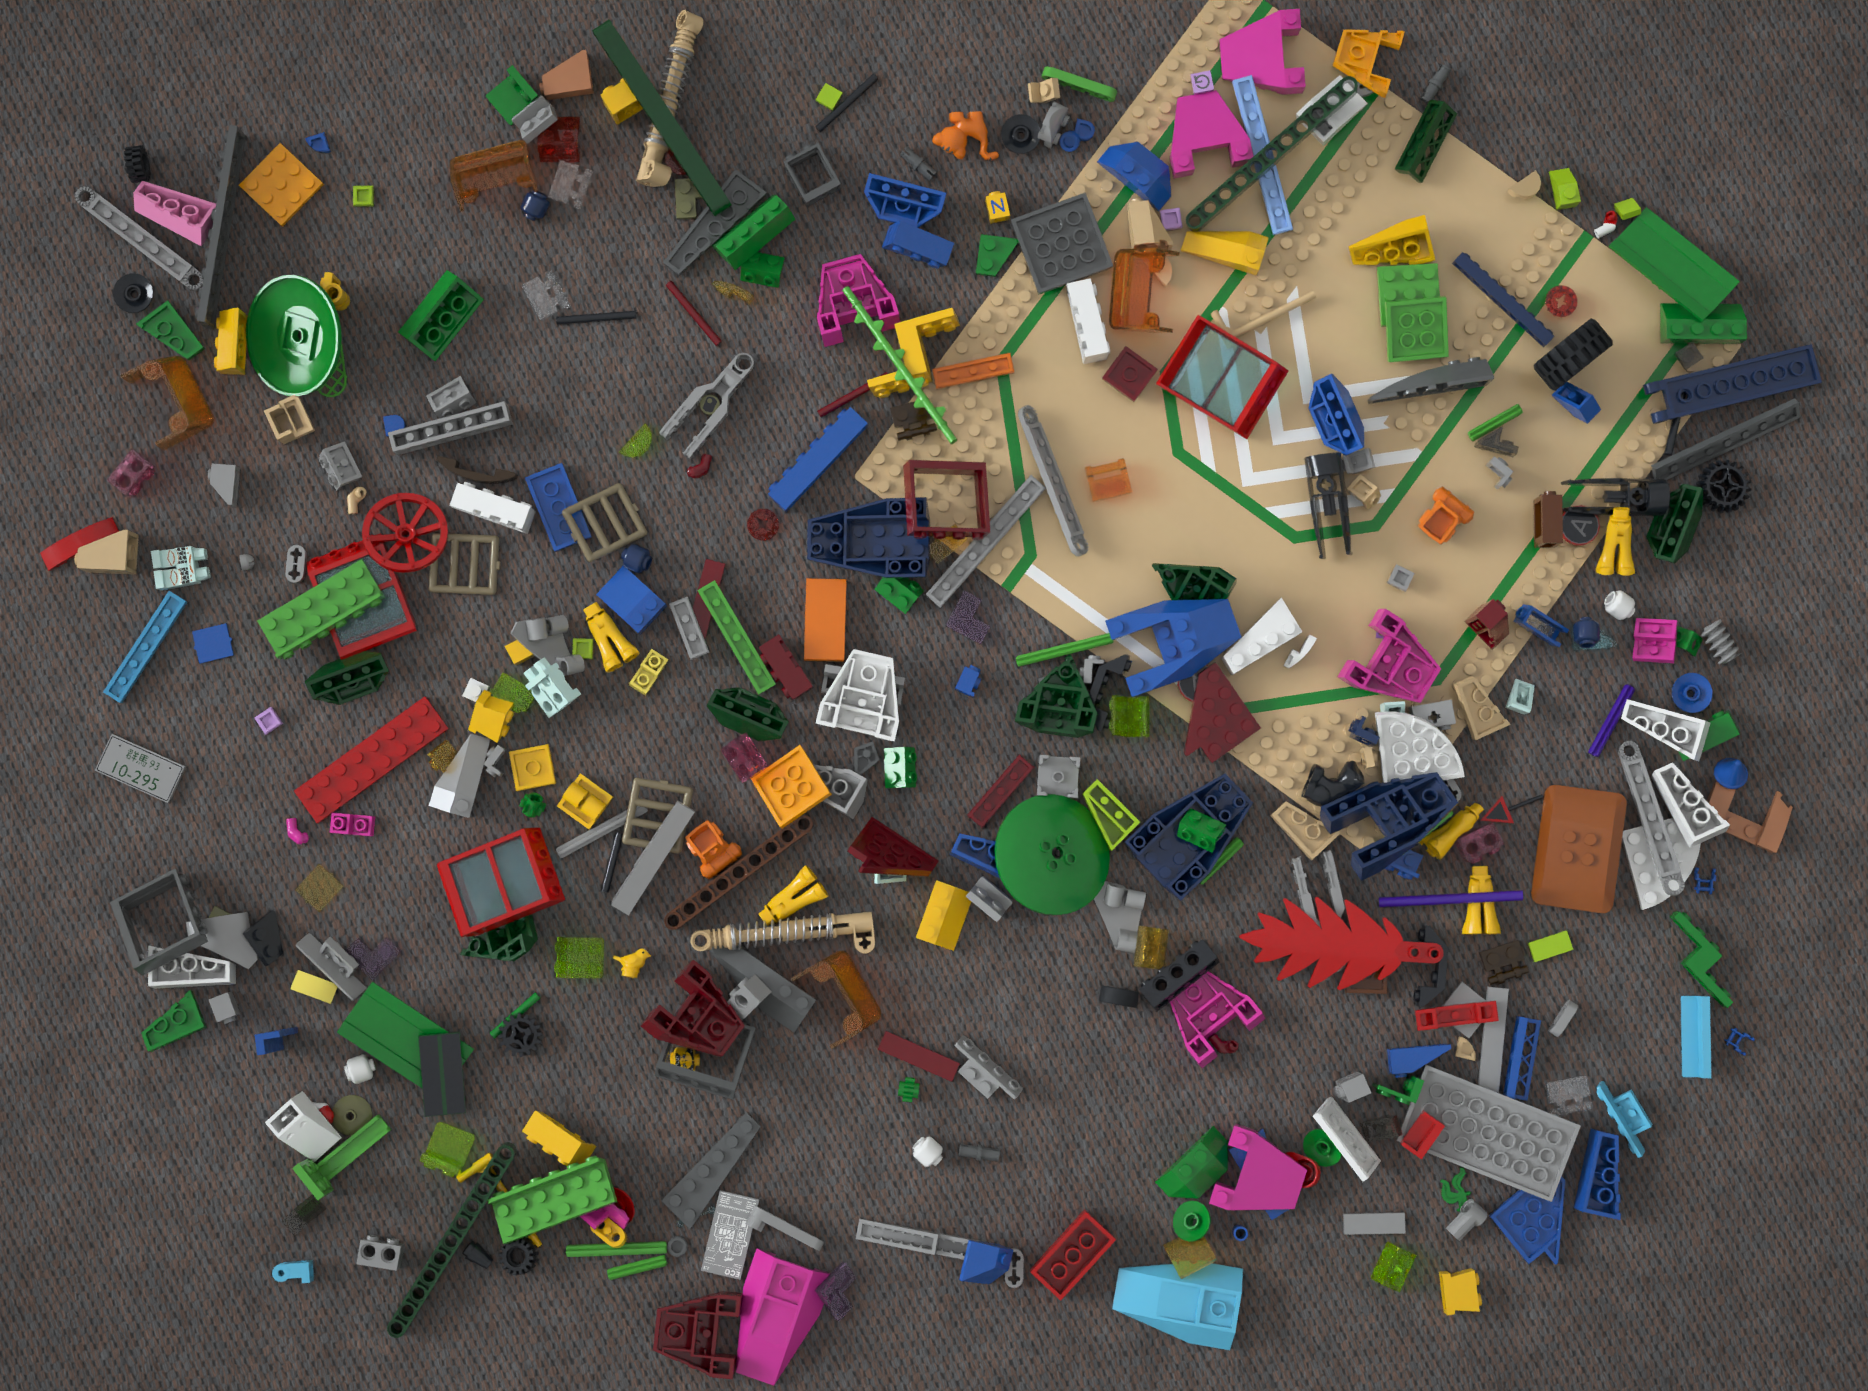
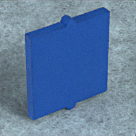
M227 623L192 631L195 643L194 649L197 651L199 664L234 656L231 644L232 638L229 635Z

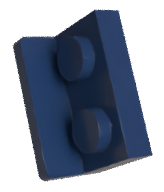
M1361 716L1355 719V721L1353 720L1348 729L1351 732L1349 737L1369 747L1376 745L1380 738L1376 735V731L1367 727L1362 729L1366 717Z

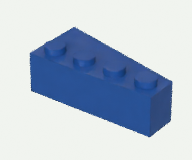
M959 834L949 855L1000 878L995 862L996 841Z
M1590 1129L1574 1204L1575 1209L1585 1213L1621 1220L1619 1212L1620 1194L1618 1192V1182H1620V1174L1618 1173V1135Z

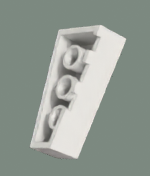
M1280 598L1221 658L1231 675L1302 633L1301 628L1283 599Z
M1628 699L1626 700L1621 717L1624 721L1699 762L1710 722Z
M148 946V957L163 949ZM189 953L148 973V986L152 988L236 984L235 963Z

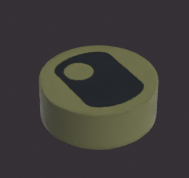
M706 395L700 401V408L706 415L711 416L720 406L718 398L714 395Z

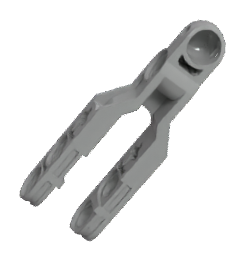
M739 353L713 383L696 387L663 426L659 434L666 440H669L671 433L677 431L684 422L683 419L693 412L704 396L708 393L720 395L722 398L721 405L706 421V426L701 432L693 437V441L687 449L682 452L689 459L693 458V453L696 450L699 451L707 441L706 438L709 434L712 435L728 416L729 398L738 389L736 388L738 384L743 383L754 367L752 356L747 353ZM742 359H747L750 362V367L746 370H742L739 367V362Z
M1327 850L1326 852H1320L1321 858L1323 857V870L1325 878L1327 877L1329 882L1327 887L1332 909L1341 918L1345 909L1333 854L1331 850ZM1301 856L1291 858V864L1294 865L1295 869L1293 870L1295 882L1299 887L1297 891L1301 909L1321 928L1320 922L1316 919L1311 893L1307 889L1305 880L1307 876L1303 871ZM1345 965L1337 972L1343 970L1345 968Z

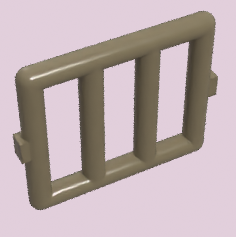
M620 483L562 510V515L572 531L571 537L574 542L577 541L588 562H593L647 535V530L637 513L638 508L636 504H632L623 485ZM618 493L638 530L630 535L626 534L607 497ZM598 501L602 504L620 540L612 544L608 542L590 508V505ZM580 510H583L603 547L593 553L571 515Z
M440 533L432 534V545L437 546ZM448 533L447 541L451 542L449 585H437V559L428 566L430 567L429 591L432 593L495 595L497 592V575L501 563L498 561L499 537L495 535ZM459 542H471L469 586H457ZM479 543H491L489 587L477 586Z
M635 778L633 780L622 843L646 848L650 842L649 840L631 837L633 826L658 830L662 822L635 818L637 806L668 812L674 806V804L638 798L640 786L684 794L683 804L688 807L691 805L693 795L691 787L668 783V780L662 779L654 781ZM686 827L675 842V845L671 848L670 853H681Z

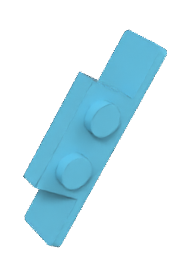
M1599 1082L1596 1087L1599 1099L1606 1103L1608 1114L1612 1119L1615 1118L1620 1134L1625 1136L1629 1142L1628 1146L1633 1154L1636 1153L1638 1158L1642 1157L1645 1149L1636 1134L1652 1127L1653 1124L1632 1089L1617 1097H1613L1605 1082Z

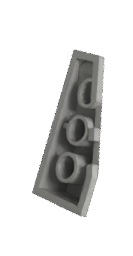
M475 734L469 735L441 778L435 784L429 806L467 818L470 817L490 743L489 738Z
M813 764L832 794L822 802L854 819L864 802L868 780L849 769H838L831 766Z

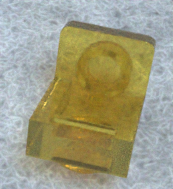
M444 740L427 754L431 759L429 764L435 771L439 769L444 773L447 771L445 767L452 762L457 752L448 740Z

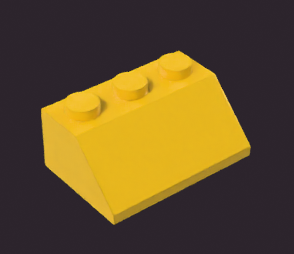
M239 308L220 311V315L216 319V327L219 329V333L215 339V347L218 351L217 356L214 358V367L217 368L216 371L220 374L245 375L246 323L248 315Z
M936 880L916 938L954 951L971 904V900L966 897L969 892Z

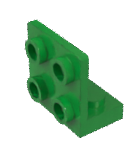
M513 65L507 69L509 76L486 94V98L510 126L514 124L512 118L539 97Z
M1410 1076L1409 1079L1406 1078L1402 1087L1405 1090L1404 1094L1374 1082L1372 1086L1377 1088L1375 1092L1389 1098L1391 1094L1395 1095V1100L1409 1105L1410 1102L1416 1104L1424 1080L1414 1076Z

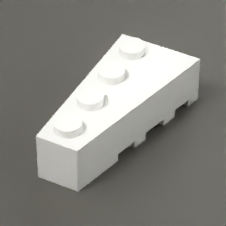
M1091 278L1067 283L1066 289L1083 365L1107 360L1110 346L1105 337V324L1101 322L1100 315H1102L1100 303L1096 302L1095 298L1097 295L1096 285L1092 284Z
M464 482V484L457 483L450 502L452 508L528 534L536 512L532 505L522 501L520 503L515 502L513 498L505 495L501 497L494 495L495 492L485 488L482 491L475 489L476 486L468 482Z
M1670 763L1653 772L1651 779L1689 848L1727 831L1730 824L1723 820L1718 811L1690 784V781L1674 763Z

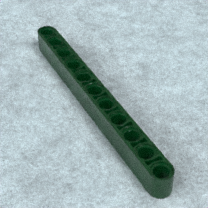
M608 19L593 29L594 36L713 215L716 217L731 207V202L611 21Z
M1351 76L1340 80L1186 216L1187 227L1191 231L1203 229L1353 98L1358 90L1357 80ZM1346 83H1352L1354 89L1348 92L1343 89V86ZM1331 96L1339 99L1336 105L1328 103V99ZM1315 110H1321L1324 114L1321 118L1316 119L1312 116V113ZM1300 123H1305L1308 126L1305 132L1297 130V126ZM1284 137L1292 138L1293 141L1288 146L1281 143ZM1269 150L1277 152V156L1274 159L1266 157V153ZM1255 163L1262 166V169L1257 173L1251 171V166ZM1244 177L1247 181L1245 185L1238 186L1235 183L1236 179ZM1224 190L1230 191V198L1222 199L1220 197L1221 192ZM1207 204H1214L1216 206L1215 211L1212 213L1206 212L1205 206ZM1199 217L1201 219L1200 224L1197 226L1190 225L1191 218Z
M503 1143L493 1155L389 1322L387 1331L391 1337H401L412 1323L516 1156L517 1149L513 1143ZM503 1148L509 1149L511 1157H504L501 1150ZM491 1166H498L500 1174H493ZM480 1184H488L490 1190L483 1192L480 1189ZM469 1201H476L479 1208L472 1209L469 1206ZM465 1218L468 1226L463 1227L459 1225L458 1219ZM449 1235L455 1236L457 1243H449L447 1237ZM437 1253L445 1254L446 1261H439ZM432 1270L435 1273V1278H428L426 1271ZM415 1288H422L424 1290V1295H417L415 1292ZM404 1306H412L414 1312L407 1313L404 1309ZM393 1323H400L403 1327V1330H396L393 1326Z

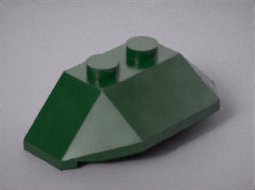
M1682 484L1678 489L1670 493L1666 514L1654 516L1646 537L1656 559L1675 564L1688 552L1702 516L1703 488Z
M364 651L342 660L338 659L324 664L305 680V684L313 700L341 705L378 691L389 669L381 653Z
M740 687L723 690L715 689L707 703L708 709L722 726L756 741L780 739L789 722L776 703Z

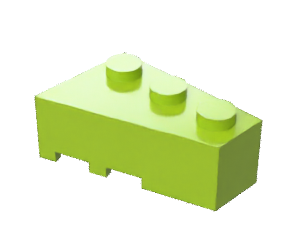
M1098 779L1082 793L1109 850L1112 851L1140 821Z

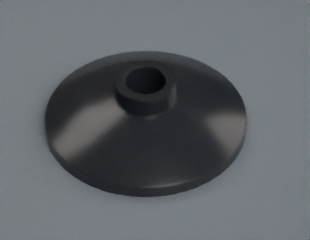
M1014 115L1007 119L1002 127L1001 138L1003 144L1014 153H1028L1035 149L1040 141L1037 138L1040 127L1028 115ZM1023 133L1025 137L1023 139H1019L1017 137V134Z
M126 274L116 282L113 289V298L117 306L123 311L138 313L150 305L153 299V287L150 281L140 274ZM134 291L138 292V296L136 298L132 297V293Z

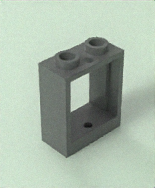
M811 143L805 146L802 152L798 154L792 153L783 161L784 167L806 207L842 189L841 183L819 143L815 145ZM818 155L831 181L806 194L792 167Z

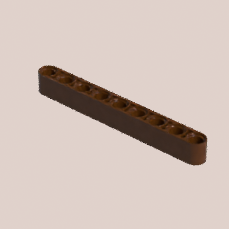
M802 815L778 831L670 911L664 918L665 926L671 930L681 928L813 829V820L807 815ZM804 818L808 819L810 822L809 828L801 830L799 828V821ZM789 830L793 833L794 837L792 841L785 842L782 835L785 831ZM771 842L777 845V851L774 854H769L766 850L767 845ZM757 854L760 856L761 862L758 866H753L750 863L752 855ZM740 866L744 869L745 874L742 878L735 877L734 869ZM724 878L728 881V887L725 890H720L718 888V881ZM704 891H709L712 894V899L709 902H704L701 898ZM688 903H693L696 907L693 914H688L685 911V906ZM671 915L678 916L679 924L677 926L670 925L669 918Z

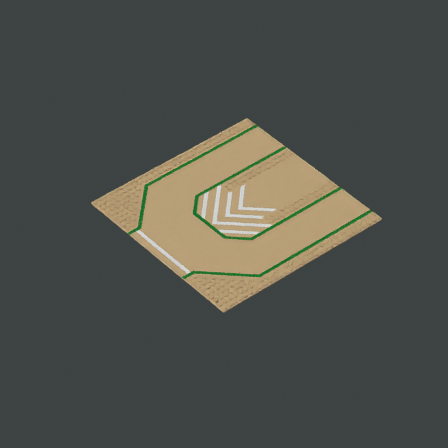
M1209 0L1059 200L1060 202L1086 192L1113 263V268L1081 279L1091 278L1092 284H1095L1097 288L1095 298L1096 302L1100 303L1102 315H1100L1101 322L1105 324V337L1110 346L1107 360L1083 365L1067 294V285L1038 295L1021 251L935 367L939 368L1010 353L1014 373L936 390L933 372H931L933 382H929V385L922 387V390L934 407L946 408L942 418L947 422L957 441L954 444H950L943 432L938 428L937 431L930 432V435L924 436L922 434L912 437L908 441L906 439L898 441L897 433L903 432L904 429L903 426L895 428L893 423L857 471L855 479L882 499L905 498L903 465L909 460L986 462L989 517L991 521L1030 475L1045 486L1018 417L1019 409L1026 405L1031 406V408L1033 407V410H1036L1035 413L1038 414L1036 416H1038L1039 423L1041 422L1084 531L1083 536L1087 540L1088 551L1079 557L1071 552L1047 489H1045L976 568L1075 641L1109 633L1106 620L1164 600H1171L1161 582L1163 579L1159 572H1155L1152 567L1153 563L1220 567L1236 577L1237 584L1228 599L1242 637L1282 598L1301 628L1302 633L1233 675L1229 673L1221 658L1238 641L1207 665L1209 666L1214 662L1217 663L1261 727V729L1228 751V753L1320 820L1321 807L1313 805L1306 798L1301 797L1313 764L1323 767L1325 771L1324 776L1330 779L1339 776L1346 762L1355 761L1364 775L1365 784L1360 788L1376 781L1383 783L1381 766L1363 768L1360 749L1369 746L1349 737L1351 732L1348 729L1352 721L1361 716L1366 717L1362 729H1365V727L1376 731L1377 735L1375 712H1380V704L1405 701V713L1409 714L1408 708L1412 706L1452 700L1456 724L1450 725L1451 729L1441 731L1453 744L1467 725L1454 684L1472 676L1476 678L1489 695L1533 634L1513 622L1516 617V611L1525 604L1533 606L1547 615L1606 533L1610 515H1597L1600 524L1599 532L1595 539L1588 544L1576 546L1569 544L1563 539V543L1555 548H1534L1533 500L1539 497L1540 494H1544L1545 491H1556V495H1562L1563 508L1579 505L1585 507H1620V503H1605L1603 499L1604 491H1620V486L1561 485V482L1570 479L1595 478L1645 479L1652 470L1651 465L1657 463L1665 451L1672 419L1653 424L1650 414L1667 410L1662 391L1645 395L1643 385L1729 364L1740 349L1741 344L1660 343V304L1678 302L1663 290H1660L1658 286L1652 284L1648 278L1618 254L1536 195L1528 200L1517 196L1516 198L1512 197L1507 191L1518 182L1450 133H1447L1422 183H1418L1409 174L1398 173L1395 167L1422 113L1389 89L1386 98L1379 96L1375 92L1363 97L1368 104L1324 146L1310 134L1276 164L1293 227L1292 231L1273 235L1259 181H1256L1200 230L1250 231L1269 237L1257 275L1180 251L1186 232L1191 231L1187 227L1186 216L1242 166L1232 168L1228 147L1192 153L1195 166L1193 175L1173 179L1170 153L1177 98L1194 95L1190 78L1191 74L1210 70L1214 91L1217 90L1244 129L1233 84L1231 81L1222 79L1219 40L1279 11L1265 0ZM1302 27L1297 36H1282L1284 68L1304 67L1306 87L1303 94L1282 95L1275 91L1262 90L1255 87L1270 142L1297 119L1296 113L1339 75L1342 78L1348 76L1333 67L1336 51ZM1302 123L1297 126L1299 132L1307 130ZM1436 129V131H1435V133H1434L1435 140H1436V139L1438 138V136H1439V131H1438V129ZM1287 136L1282 139L1281 143L1288 146L1293 140ZM1139 142L1169 166L1171 198L1161 210L1180 208L1183 227L1182 229L1167 231L1173 241L1171 250L1155 251L1167 257L1172 265V277L1166 287L1139 259L1145 253L1132 254L1127 205L1132 199L1140 197L1097 163L1110 146ZM1428 146L1425 151L1426 157H1428L1430 153V146ZM1272 150L1273 156L1275 158L1277 156V152L1275 150ZM1253 164L1251 166V171L1256 173L1255 166ZM1421 164L1418 165L1415 171L1418 175L1421 171ZM1238 177L1235 183L1238 186H1243L1247 180L1244 177ZM1224 190L1220 194L1222 199H1228L1231 196V192L1228 190ZM1212 203L1205 206V211L1208 213H1212L1216 209V206ZM1154 209L1155 213L1160 219V213ZM1425 215L1435 261L1423 264L1438 263L1440 296H1446L1449 357L1388 362L1386 327H1381L1377 267L1409 265V263H1397V265H1390V263L1353 265L1348 246L1404 220ZM1199 217L1191 218L1190 225H1199L1201 219ZM1462 252L1467 253L1473 262H1477L1482 270L1487 271L1489 276L1498 282L1499 286L1504 287L1510 296H1514L1519 304H1523L1526 310L1535 316L1536 320L1541 321L1546 329H1550L1553 332L1554 338L1544 348L1452 264ZM1311 291L1315 292V299L1238 337L1244 343L1289 370L1248 439L1241 437L1156 384L1197 315L1215 324L1210 313L1218 310L1226 327L1236 330ZM1592 318L1613 340V345L1567 381L1592 394L1601 408V411L1587 424L1574 417L1552 396L1555 391L1551 390L1534 370V364ZM1210 330L1174 390L1202 406L1238 346L1236 345L1227 350L1221 336ZM1125 346L1158 369L1135 402L1102 380L1104 374ZM1242 349L1206 409L1234 425L1270 365ZM1480 357V360L1486 359L1494 375V380L1484 387L1368 404V399L1386 387L1417 373L1448 365V362L1460 360V363L1468 362V359ZM1334 374L1349 391L1363 423L1364 448L1360 450L1371 449L1376 468L1356 474H1347V471H1344L1352 555H1347L1345 550L1338 495H1334L1336 515L1332 516L1324 515L1322 497L1318 498L1326 559H1320L1310 507L1304 458L1318 454L1338 452L1324 445L1308 409L1314 382L1327 375ZM916 394L913 396L910 402L916 401ZM1516 404H1519L1522 408L1523 413L1475 441L1470 440L1468 436L1470 430ZM1691 415L1681 417L1677 434ZM933 418L926 420L927 425L935 423ZM920 422L909 425L910 429L921 427ZM1494 456L1505 460L1508 464L1507 467L1513 471L1510 475L1512 480L1505 488L1503 486L1499 489L1494 487L1501 477L1486 466ZM914 474L915 498L927 497L930 527L978 528L975 480L973 475ZM1360 474L1378 487L1381 494L1379 502L1369 510L1347 490ZM1339 475L1333 476L1337 483L1336 491H1341ZM1318 478L1312 479L1314 495L1321 494L1316 487ZM1325 481V484H1322V488L1328 490V487H1331V483ZM1630 483V489L1638 486V483ZM1443 486L1445 489L1450 490L1465 505L1470 506L1475 513L1469 523L1458 524L1455 528L1456 532L1451 539L1441 545L1429 537L1418 525L1420 523L1419 519L1427 509L1431 510L1435 504V501L1432 499L1434 492ZM953 537L938 539L958 555H961L973 541L972 537H965L961 540H954ZM1396 564L1415 573L1405 592L1387 584ZM1492 599L1495 601L1499 600L1506 607L1505 611L1508 613L1509 635L1493 650L1464 622L1482 604ZM1378 609H1387L1401 618L1411 633L1417 637L1422 647L1428 651L1441 668L1421 703L1353 688L1337 677L1347 660H1355L1366 667L1383 639L1376 638V631L1368 626ZM1530 615L1526 623L1537 628L1541 621ZM1152 627L1115 639L1112 644L1088 649L1094 655L1100 656L1101 660H1105V663L1124 654L1130 655L1129 660L1132 661L1129 672L1125 671L1123 675L1126 678L1165 664ZM1311 635L1317 638L1309 652L1299 662L1290 668L1284 666L1291 650L1300 652L1307 636ZM1178 681L1146 692L1189 723L1193 702L1181 695L1177 685ZM1431 714L1428 716V719L1434 721L1437 717ZM1371 816L1339 830L1341 836L1359 849L1385 837Z

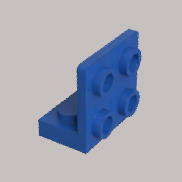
M1409 850L1384 869L1388 871H1394L1395 869L1399 871L1397 875L1405 879L1419 878L1420 874H1417L1416 871L1423 855Z

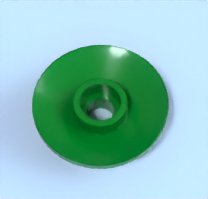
M1323 1129L1311 1130L1305 1136L1303 1141L1304 1152L1308 1158L1316 1161L1319 1166H1332L1340 1160L1342 1154Z
M1198 1201L1183 1203L1178 1207L1173 1217L1175 1233L1179 1238L1188 1242H1194L1203 1238L1211 1224L1209 1210ZM1197 1219L1195 1226H1193V1221Z

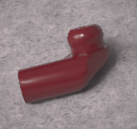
M702 454L700 464L693 467L690 466L687 469V475L693 479L706 475L709 471L712 456Z
M1216 1033L1208 1039L1221 1054H1232L1239 1048L1237 1041H1222Z

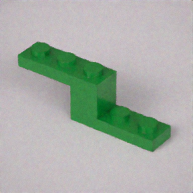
M1675 911L1670 918L1697 945L1681 962L1682 966L1722 1007L1728 1008L1733 1003L1730 999V993L1723 987L1720 989L1715 984L1717 980L1710 973H1705L1722 957L1718 952L1720 950L1719 947L1704 937L1706 934L1698 926L1695 928L1690 923L1691 918L1685 912Z

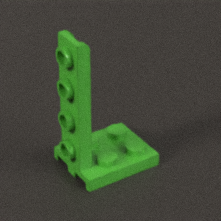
M378 1114L318 1164H315L308 1158L298 1163L292 1169L314 1197L320 1200L335 1190L330 1183L333 1177L392 1129Z

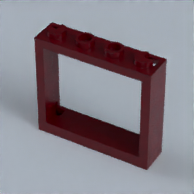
M909 460L903 465L907 536H914L916 539L934 536V539L953 537L954 540H961L965 537H972V540H982L990 533L986 462ZM914 474L973 475L975 480L978 528L917 527Z

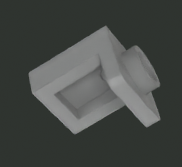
M1370 448L1349 455H1342L1343 469L1347 471V474H1356L1376 468Z
M1494 456L1486 466L1501 477L1494 487L1496 489H1499L1501 486L1505 488L1512 480L1510 475L1513 471L1507 467L1508 464L1505 460Z
M1090 655L1088 659H1084V665L1079 669L1084 684L1092 683V665L1105 664V660H1100V656Z
M500 745L493 746L486 754L488 758L484 762V765L487 767L486 771L493 777H496V775L502 777L504 774L495 767L506 752V749Z

